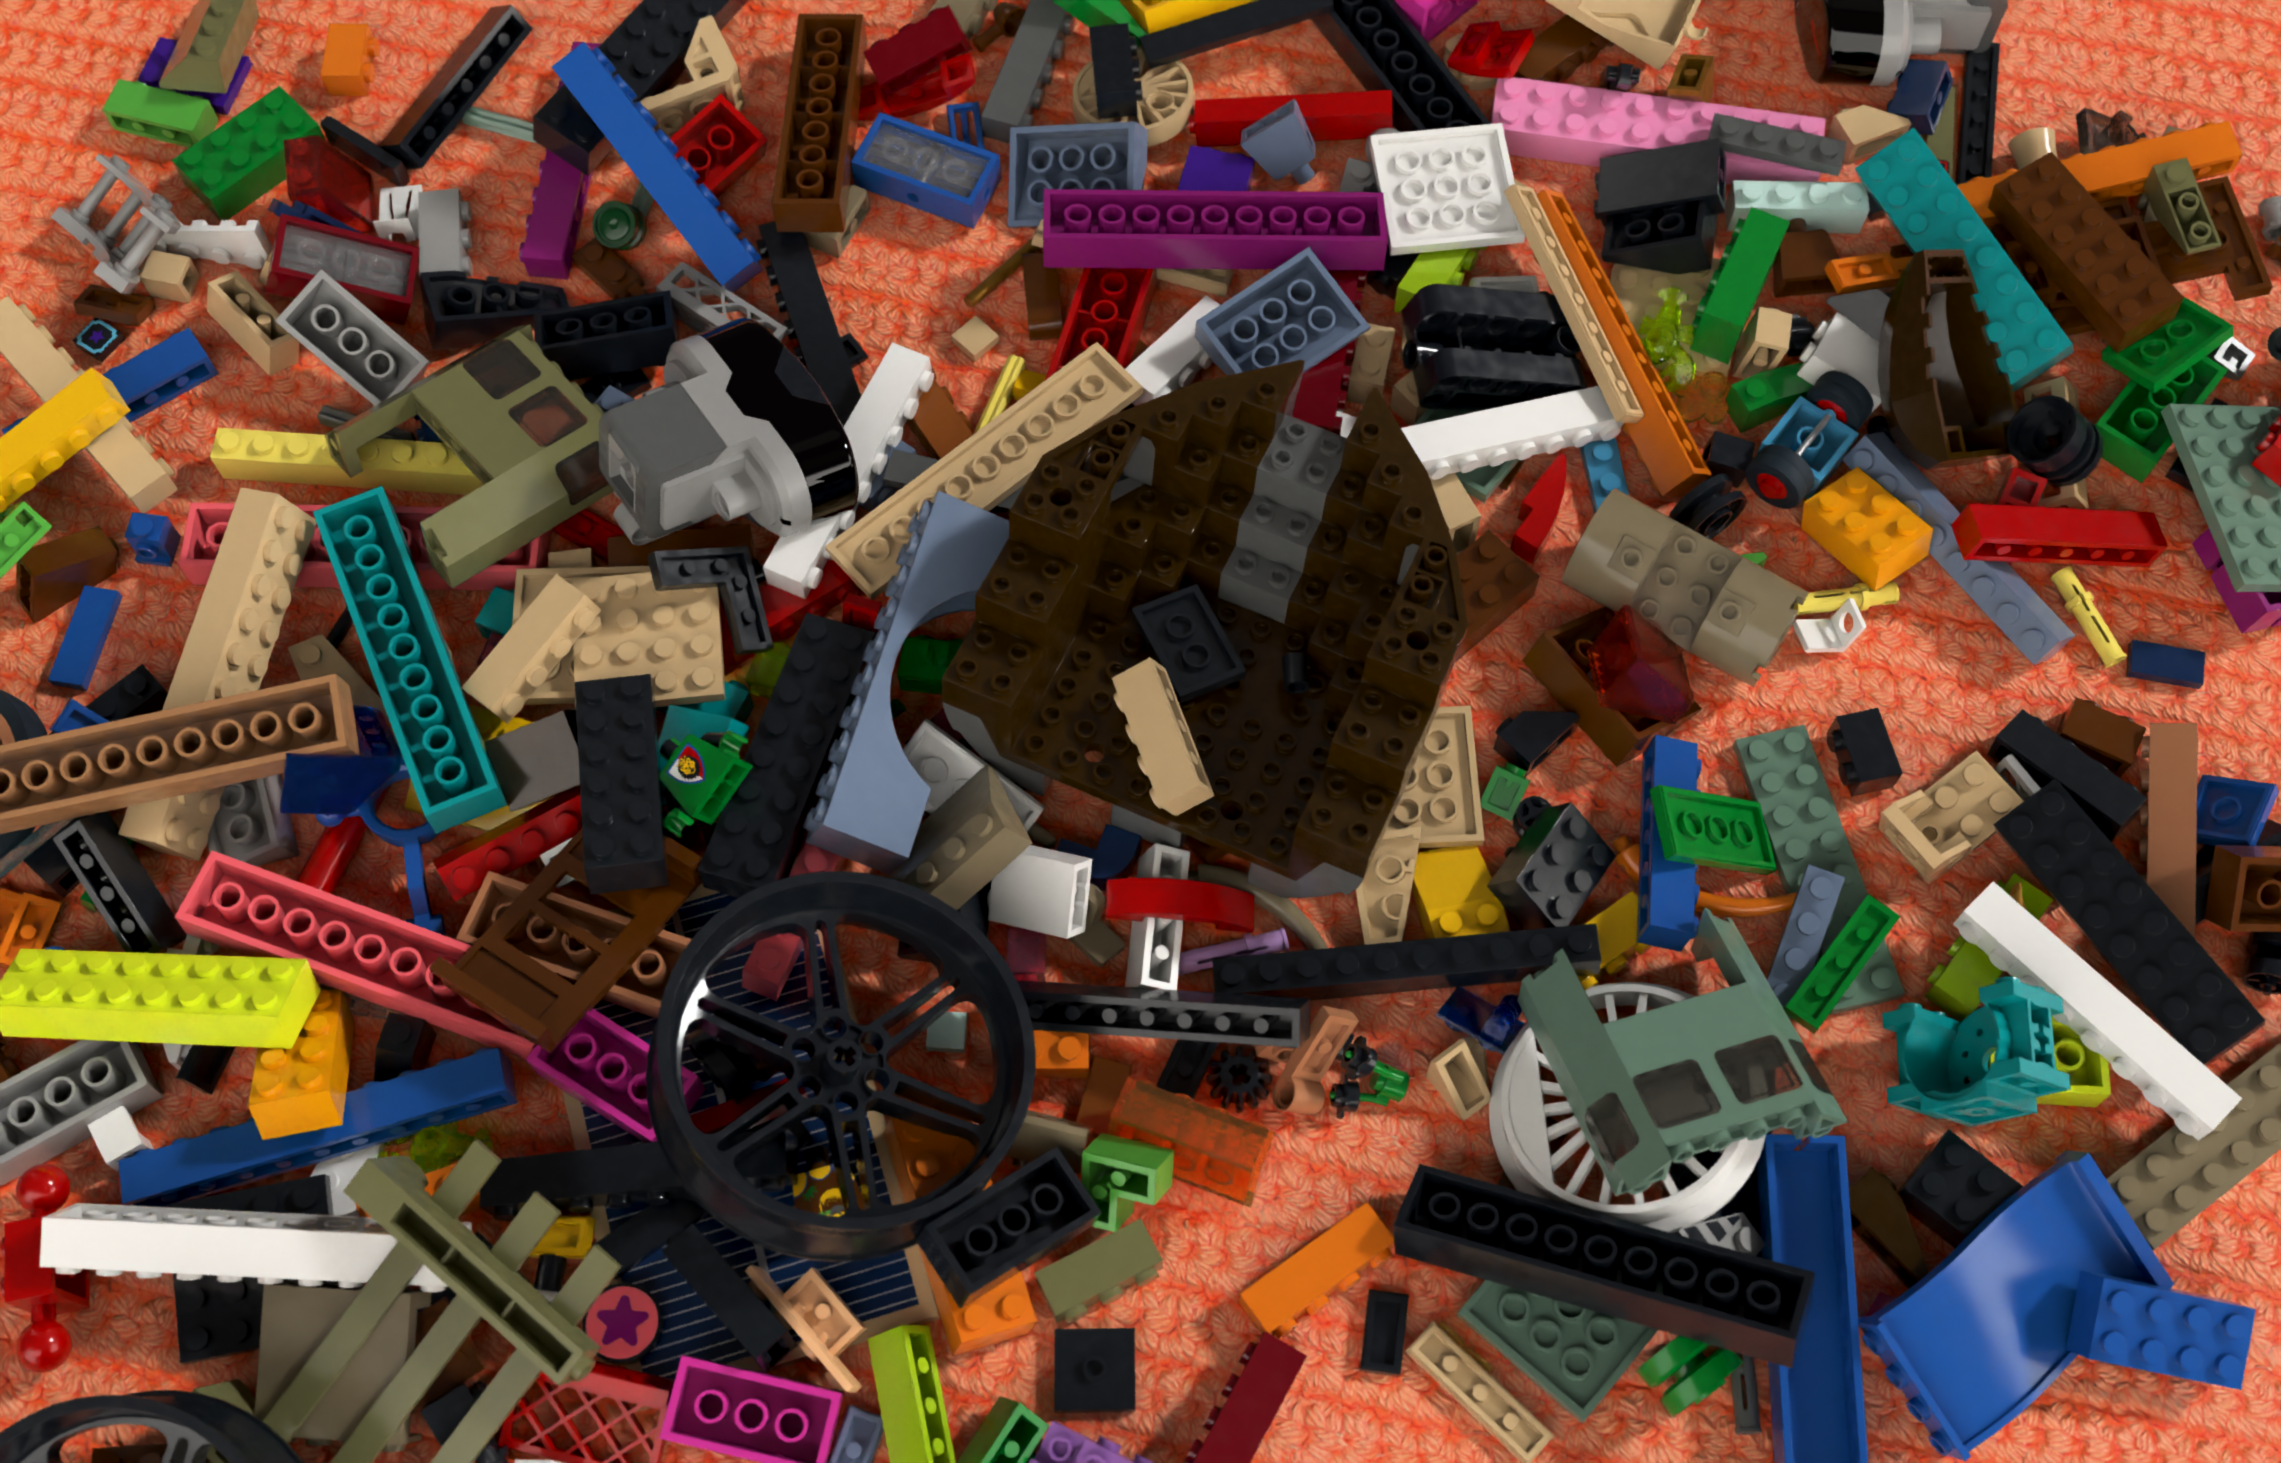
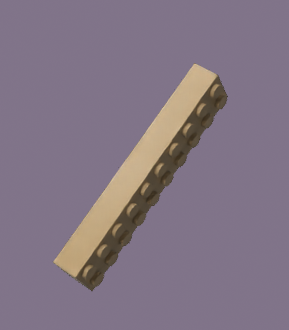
M240 488L162 710L259 690L263 676L268 669V661L275 641L279 637L286 609L290 605L297 577L302 570L307 548L314 536L316 520L278 493ZM225 786L127 807L118 835L164 854L200 861L202 852L208 843L210 828L220 808V799Z

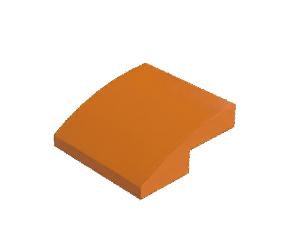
M0 888V968L8 969L21 948L44 949L62 903L24 892L22 895Z

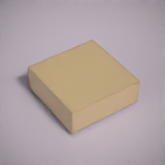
M976 315L951 335L952 342L974 362L999 343V335Z

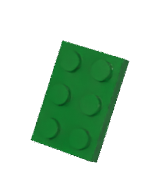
M2184 297L2174 320L2119 353H2116L2109 345L2102 350V361L2151 392L2156 393L2233 337L2234 326Z

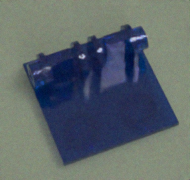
M1457 987L1436 1014L1438 1018L1444 1020L1449 1028L1468 1034L1478 1040L1479 1044L1485 1049L1497 1051L1502 1055L1505 1054L1525 1024L1518 1020L1522 1009L1517 1001V995L1508 994L1504 996L1500 1004L1495 1007L1462 987Z

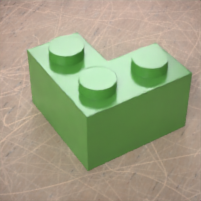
M1101 1133L1082 1152L1081 1182L1102 1212L1092 1227L1116 1232L1134 1212V1201L1154 1206L1172 1186L1174 1150Z

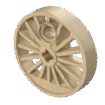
M1137 47L1138 56H1133L1132 59H1139L1140 78L1134 79V81H1141L1143 101H1136L1138 115L1098 119L1093 62L1091 60L1079 72L1073 85V114L1077 124L1118 122L1120 119L1121 122L1135 121L1148 129V147L1170 140L1189 124V116L1195 112L1196 98L1191 74L1180 60L1149 69L1146 72L1147 68H1149L1142 48Z

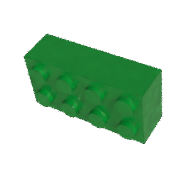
M278 86L172 159V162L185 185L220 220H229L287 179L284 142L286 144V158L290 162V164L288 163V169L293 170L294 173L328 150L329 146L319 124Z
M1751 207L1746 220L1738 219L1731 236L1732 239L1725 247L1719 262L1720 265L1713 273L1707 288L1708 291L1701 299L1695 314L1696 317L1688 334L1694 336L1690 350L1723 363H1729L1773 266L1790 221Z
M2205 356L2156 393L2151 392L2131 379L2095 425L2103 438V454L2101 458L2140 483H2143L2173 444L2161 411L2168 404L2203 405L2228 369Z

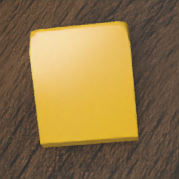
M1023 369L1012 387L1013 400L1019 401L1044 382L1046 375Z

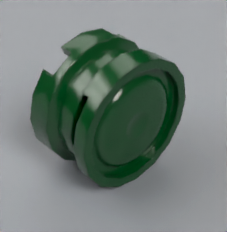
M609 201L601 205L595 212L592 220L596 239L602 245L621 251L631 250L643 241L646 234V221L641 211L637 207L619 201Z

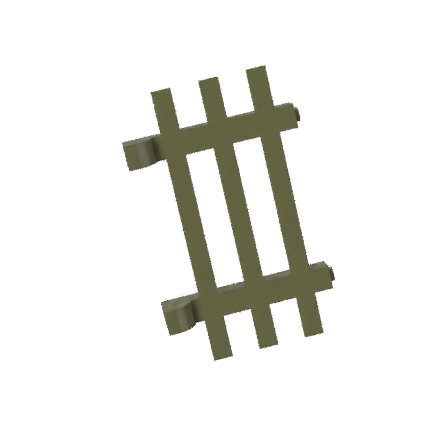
M474 1140L433 1196L424 1190L428 1185L426 1175L408 1156L368 1158L343 1192L398 1242L263 1422L289 1443L424 1264L457 1295L330 1463H373L483 1317L512 1343L516 1349L430 1462L473 1463L542 1371L558 1386L573 1381L580 1382L590 1373L595 1365L592 1359L601 1347L577 1325L622 1266L599 1245H594L553 1301L550 1302L520 1276L517 1271L560 1216L561 1212L539 1192H534L492 1249L458 1220L502 1161L481 1141ZM239 1379L195 1388L192 1391L227 1401L255 1415L256 1398ZM213 1445L209 1448L206 1457L211 1462L230 1463Z

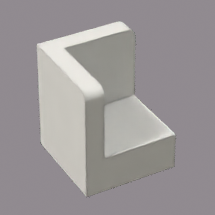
M124 1106L116 1108L87 1125L105 1163L118 1173L119 1160L132 1157L135 1152L143 1149H154L150 1140L138 1132L128 1110Z

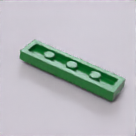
M1868 894L1784 1008L1786 1014L1815 1034L1900 916Z

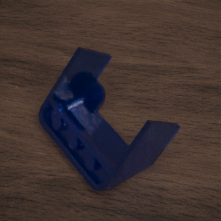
M353 705L360 756L286 753L280 803L281 813L325 814L330 818H346L348 814L354 813L400 770L402 753L380 710L368 706Z

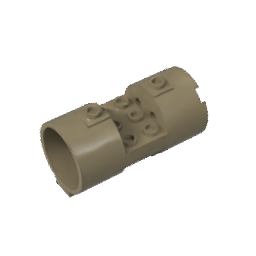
M1616 488L1607 495L1580 538L1562 577L1563 584L1753 688L1762 676L1756 672L1758 667L1760 666L1765 669L1768 667L1797 617L1798 611L1793 609L1795 603L1803 605L1809 594L1803 588Z

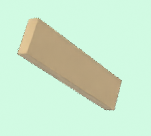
M1434 1321L1406 1350V1353L1521 1463H1531L1555 1436Z

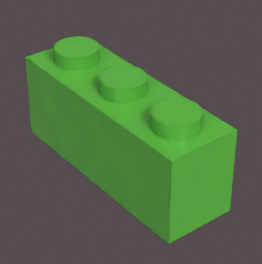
M118 79L102 109L114 130L188 148L213 132L219 122L209 100L201 96H189L177 93L172 89H159L147 86L139 81L130 82Z

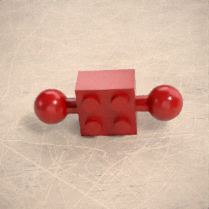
M52 1164L32 1166L21 1175L16 1185V1197L19 1204L31 1213V1218L4 1223V1237L1 1240V1253L4 1257V1277L1 1280L0 1286L4 1303L31 1313V1324L18 1337L16 1354L18 1360L26 1369L37 1373H46L59 1368L70 1355L72 1339L68 1330L57 1322V1315L90 1308V1269H82V1272L76 1274L55 1273V1267H40L42 1217L59 1210L66 1203L71 1188L66 1173L61 1168Z

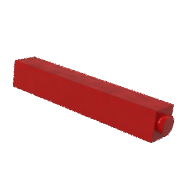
M1392 90L1195 100V114H1190L1189 133L1196 135L1198 147L1240 145L1243 129L1295 99L1314 141L1367 139L1377 129L1393 128Z

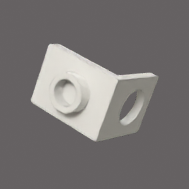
M1848 598L1831 619H1796L1792 624L1806 653L1845 652L1867 627L1853 598ZM1847 613H1850L1853 618V628L1849 633L1844 628V618Z

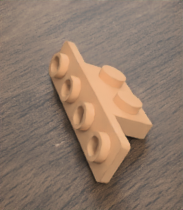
M750 1265L745 1269V1272L752 1279L748 1283L749 1287L763 1301L767 1298L777 1309L773 1313L774 1316L787 1330L790 1331L793 1328L802 1339L799 1342V1346L804 1353L813 1361L819 1359L828 1369L824 1375L831 1385L840 1392L843 1389L847 1392H857L862 1385L837 1356L867 1328L816 1268L809 1269L789 1290L783 1293L762 1267Z

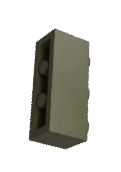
M1140 1218L1116 1232L1044 1267L1034 1274L1036 1283L1056 1323L1066 1320L1067 1323H1072L1088 1314V1307L1100 1301L1103 1305H1107L1124 1295L1122 1290L1128 1286L1137 1283L1138 1287H1141L1158 1278L1159 1274L1157 1271L1163 1269V1260Z

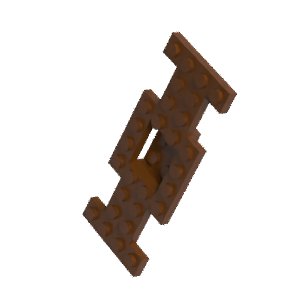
M2228 176L2197 182L2222 246L2190 255L2184 253L2159 220L2143 223L2140 215L2133 216L2126 197L2099 203L2171 284L2224 273L2234 301L2270 294L2273 286ZM2002 223L1992 225L1990 232L2064 333L2069 336L2096 330L2069 299L2056 301L2057 294L2062 293V290L2051 280ZM1906 244L1892 246L1890 255L1894 259L1914 256Z

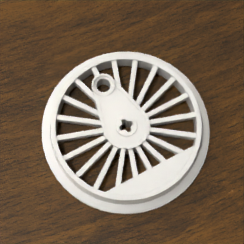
M1645 982L1608 983L1585 990L1595 1010L1606 1008L1608 1022L1617 1020L1615 1006H1637L1636 1014L1646 1012L1648 1007L1659 1008L1695 997L1675 988ZM1529 1023L1516 1035L1499 1063L1491 1089L1492 1097L1489 1103L1490 1131L1498 1160L1510 1182L1520 1192L1670 1232L1673 1229L1701 1223L1726 1205L1751 1175L1765 1142L1766 1134L1756 1140H1747L1745 1138L1732 1142L1725 1149L1718 1151L1722 1153V1156L1709 1171L1694 1157H1691L1683 1163L1699 1180L1684 1190L1678 1191L1668 1172L1666 1179L1662 1180L1670 1196L1645 1203L1643 1192L1634 1194L1635 1204H1610L1612 1189L1604 1175L1599 1202H1593L1576 1196L1597 1160L1591 1147L1566 1189L1563 1190L1555 1185L1553 1172L1587 1142V1139L1581 1129L1551 1156L1549 1141L1579 1128L1580 1125L1574 1115L1547 1127L1546 1117L1572 1114L1573 1111L1568 1101L1544 1104L1543 1094L1565 1097L1559 1083L1541 1080L1540 1066L1550 1071L1552 1069L1545 1055L1537 1051L1540 1045ZM1757 1057L1732 1065L1737 1077L1726 1078L1732 1091H1741L1742 1104H1749L1768 1098L1763 1072ZM1704 1073L1639 1093L1655 1126L1660 1129H1667L1713 1115L1721 1110V1104L1714 1091L1705 1097L1695 1094L1700 1088H1711ZM1622 1105L1618 1118L1590 1126L1594 1135L1598 1133L1596 1140L1601 1150H1603L1607 1141L1610 1142L1607 1162L1611 1170L1614 1163L1618 1161L1621 1146H1627L1629 1153L1639 1142V1136Z

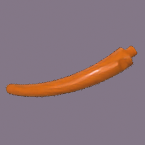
M1625 835L1612 842L1619 853L1614 860L1638 884L1640 844L1636 843L1631 846ZM1699 890V897L1694 912L1702 914L1705 907L1711 911L1713 916L1752 917L1790 910L1797 892L1765 898H1734L1714 895Z

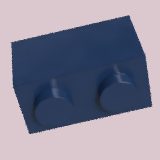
M1909 59L1904 72L1899 74L1897 91L1894 99H1891L1888 103L1887 112L1908 118L1912 123L1909 130L1914 127L1918 134H1934L1953 84L1947 61Z

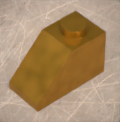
M1681 54L1667 88L1669 98L1709 103L1714 91V56Z

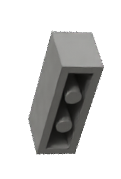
M459 188L419 192V276L423 272L461 271L466 272L467 278L473 276L471 258L467 256V249L472 248L471 232L467 228V221L472 220V213L469 201L463 200Z

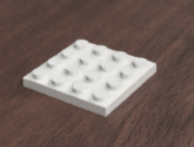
M1502 123L1370 135L1369 146L1378 192H1383L1390 256L1524 243L1525 234L1504 193L1509 186L1515 185Z

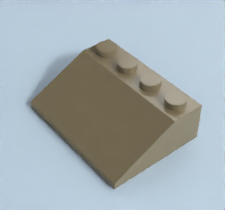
M987 763L919 825L909 858L890 874L882 872V877L917 887L958 910L1032 844L1028 833L990 764Z

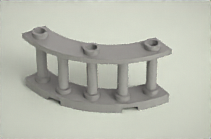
M98 154L95 160L107 168L105 173L78 208L74 207L70 210L58 207L51 218L82 244L87 246L90 243L95 247L92 254L99 262L93 271L96 275L119 293L130 294L140 281L139 272L141 270L139 266L164 233L176 234L181 225L177 217L170 210L173 205L161 195L154 194L128 172L131 166L116 155L110 158ZM117 179H120L133 192L105 229L97 231L89 224L92 220L90 215ZM143 203L145 206H142L139 210L143 216L119 247L115 246L117 243L115 238Z

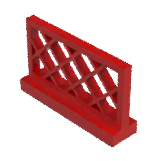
M594 1361L593 1369L583 1380L566 1383L553 1390L550 1383L557 1384L542 1371L536 1380L546 1395L532 1404H529L526 1397L523 1396L519 1401L522 1410L516 1413L517 1404L502 1424L498 1446L507 1444L510 1449L567 1463H619L612 1461L617 1457L621 1463H632L626 1451L642 1442L651 1456L649 1463H660L665 1440L659 1438L675 1380ZM565 1387L576 1389L584 1402L582 1406L569 1414L556 1394ZM589 1393L597 1394V1396L592 1399ZM603 1397L615 1399L623 1414L609 1423L606 1422L595 1404ZM549 1399L561 1419L545 1429L533 1408ZM627 1402L634 1403L637 1405L630 1408ZM643 1406L660 1410L657 1426L648 1432H645L634 1414L635 1411ZM588 1408L599 1429L583 1438L572 1417ZM524 1414L537 1432V1435L529 1440L512 1437L515 1420ZM627 1418L639 1438L622 1448L610 1427ZM563 1423L576 1442L567 1450L557 1448L548 1434ZM601 1433L604 1434L615 1452L606 1459L595 1457L587 1444L588 1441ZM653 1434H655L654 1443L649 1438ZM541 1439L543 1444L537 1443L535 1441ZM579 1448L582 1453L574 1452V1450Z

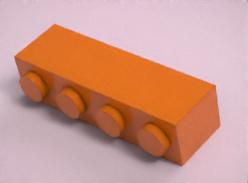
M1366 1202L1241 1292L1239 1304L1262 1335L1265 1331L1272 1336L1276 1335L1278 1339H1282L1298 1326L1295 1320L1308 1311L1313 1316L1327 1306L1330 1302L1327 1297L1339 1288L1344 1293L1362 1279L1359 1273L1371 1265L1375 1270L1385 1264L1393 1256L1390 1251L1395 1244L1394 1236L1368 1202Z

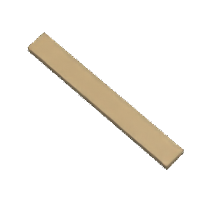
M1512 184L1504 193L1616 422L1637 423L1645 417L1644 412L1534 189Z

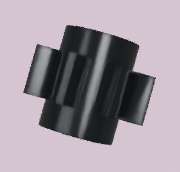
M1793 314L1789 349L1786 352L1788 357L1800 356L1810 342L1814 343V339L1811 338L1815 331L1813 324L1807 321V317H1800L1799 314Z

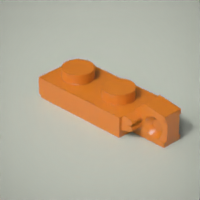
M1887 251L1830 260L1824 270L1837 295L1896 286L1901 274L1913 256L1894 259Z

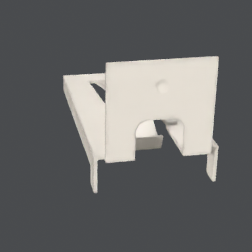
M421 184L380 188L379 221H373L378 238L391 241L392 234L402 233L405 235L407 242L419 239V192H423ZM412 192L408 218H406V204L409 193ZM389 194H392V209L394 219H392Z

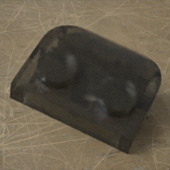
M2084 108L2076 114L2079 151L2083 155L2098 152L2100 149L2110 145L2119 147L2131 144L2137 139L2145 138L2146 135L2144 132L2137 134L2130 125L2133 118L2122 110L2112 117L2088 108Z

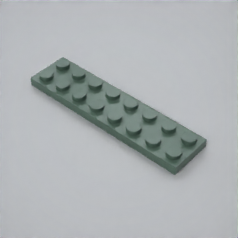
M1805 725L1737 739L1732 746L1751 799L1761 805L1777 871L1785 893L1790 894L1798 891L1808 864L1845 877L1819 950L1815 967L1868 893ZM1885 939L1829 1015L1901 999L1905 995Z

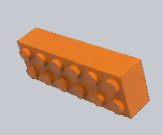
M950 1115V1116L956 1117V1118H958V1119H961V1120H964V1121H967V1122H971V1123H972V1121H969V1120H966V1119H963V1118H960V1117H957V1116H954V1115ZM893 1117L890 1118L883 1132L905 1203L925 1196L956 1176L973 1159L975 1154V1148L968 1140L930 1130ZM991 1178L983 1190L993 1185ZM918 1245L952 1356L1027 1335L1037 1323L1021 1271L960 1309Z

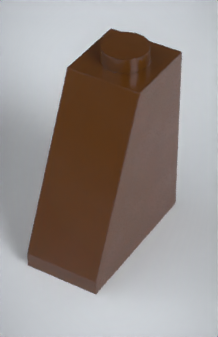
M96 526L32 547L16 564V599L32 622L41 621L80 596L84 585L94 587L115 574L116 558L119 557L116 542L113 538H108L102 529Z

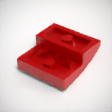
M1499 21L1471 23L1448 58V67L1479 77L1513 78L1535 41L1532 29L1502 32Z

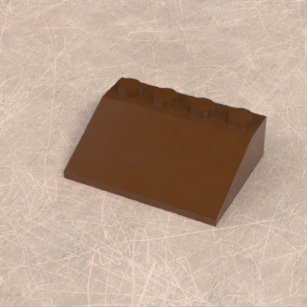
M1605 606L1543 633L1522 660L1532 671V674L1547 688L1567 712H1575L1580 716L1578 721L1579 727L1594 741L1603 754L1616 767L1643 753L1655 734L1667 736L1698 714L1702 709L1621 619ZM1587 652H1591L1594 657H1597V659L1592 660L1591 664L1595 663L1596 666H1599L1593 673L1597 672L1598 675H1601L1597 680L1603 686L1601 685V688L1597 689V691L1600 692L1602 690L1601 692L1605 693L1601 699L1599 698L1600 701L1604 699V702H1607L1603 707L1599 706ZM1598 655L1612 665L1642 678L1655 689L1658 686L1648 678L1659 684L1660 678L1656 675L1660 676V673L1655 669L1661 670L1665 687L1661 684L1660 686L1666 692L1675 724L1667 723L1671 720V717L1664 716L1669 714L1665 707L1661 709L1648 708L1661 706L1662 703L1659 699L1650 704H1622L1610 708L1609 700L1611 703L1618 701L1648 702L1656 696L1651 694L1654 690L1642 680L1618 671L1603 661L1600 663ZM1624 661L1631 662V663H1635V664H1639V665H1643V666L1633 665V666L1636 667V668H1634V667H1632V666L1626 664ZM1638 713H1650V714H1645V715H1646V716H1649V717H1652V718H1655V719L1638 716V715H1636V714H1638Z

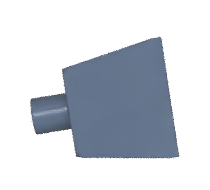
M1295 99L1242 130L1240 145L1274 180H1280L1291 173L1297 183L1302 185L1311 180L1315 175L1308 162L1315 158L1316 145Z

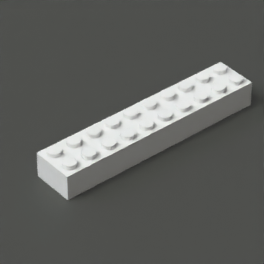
M76 1203L42 1217L40 1267H55V1273L76 1274L82 1272V1269H96V1275L117 1276L121 1275L122 1271H136V1277L157 1278L161 1277L162 1273H177V1279L198 1280L203 1275H217V1281L238 1282L242 1281L243 1277H258L257 1282L260 1284H279L283 1282V1279H298V1285L319 1286L324 1284V1281H339L338 1286L341 1288H360L369 1281L398 1241L371 1217ZM461 1222L472 1232V1222ZM424 1264L408 1284L420 1285V1291L441 1292L447 1287Z

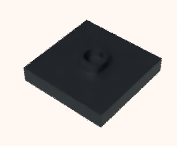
M1135 1328L1055 1329V1413L1136 1412Z

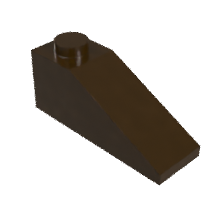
M1872 1168L1849 1189L1851 1227L1862 1241L1910 1289L1924 1278L1929 1271L1902 1197L1896 1192L1895 1184L1885 1174L1878 1173Z

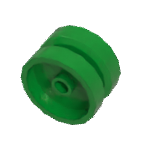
M1678 1336L1636 1371L1649 1387H1658L1672 1376L1677 1382L1663 1392L1660 1402L1674 1418L1691 1404L1695 1403L1697 1405L1725 1383L1724 1379L1743 1364V1361L1734 1351L1719 1348L1709 1357H1706L1703 1352L1711 1346L1710 1344Z

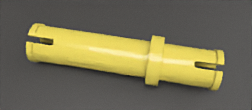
M2065 567L2054 573L2050 579L2066 602L2064 605L2068 613L2074 614L2087 638L2103 661L2105 668L2113 667L2125 660L2127 655L2122 651L2109 627L2092 602L2094 600L2091 592L2084 590L2072 567Z
M1889 582L1877 591H1873L1865 583H1855L1853 587L1809 592L1803 605L1796 602L1793 609L1798 611L1797 616L1838 611L1848 598H1853L1859 611L1868 610L1871 606L1897 604L1900 596L1899 588L1896 582Z

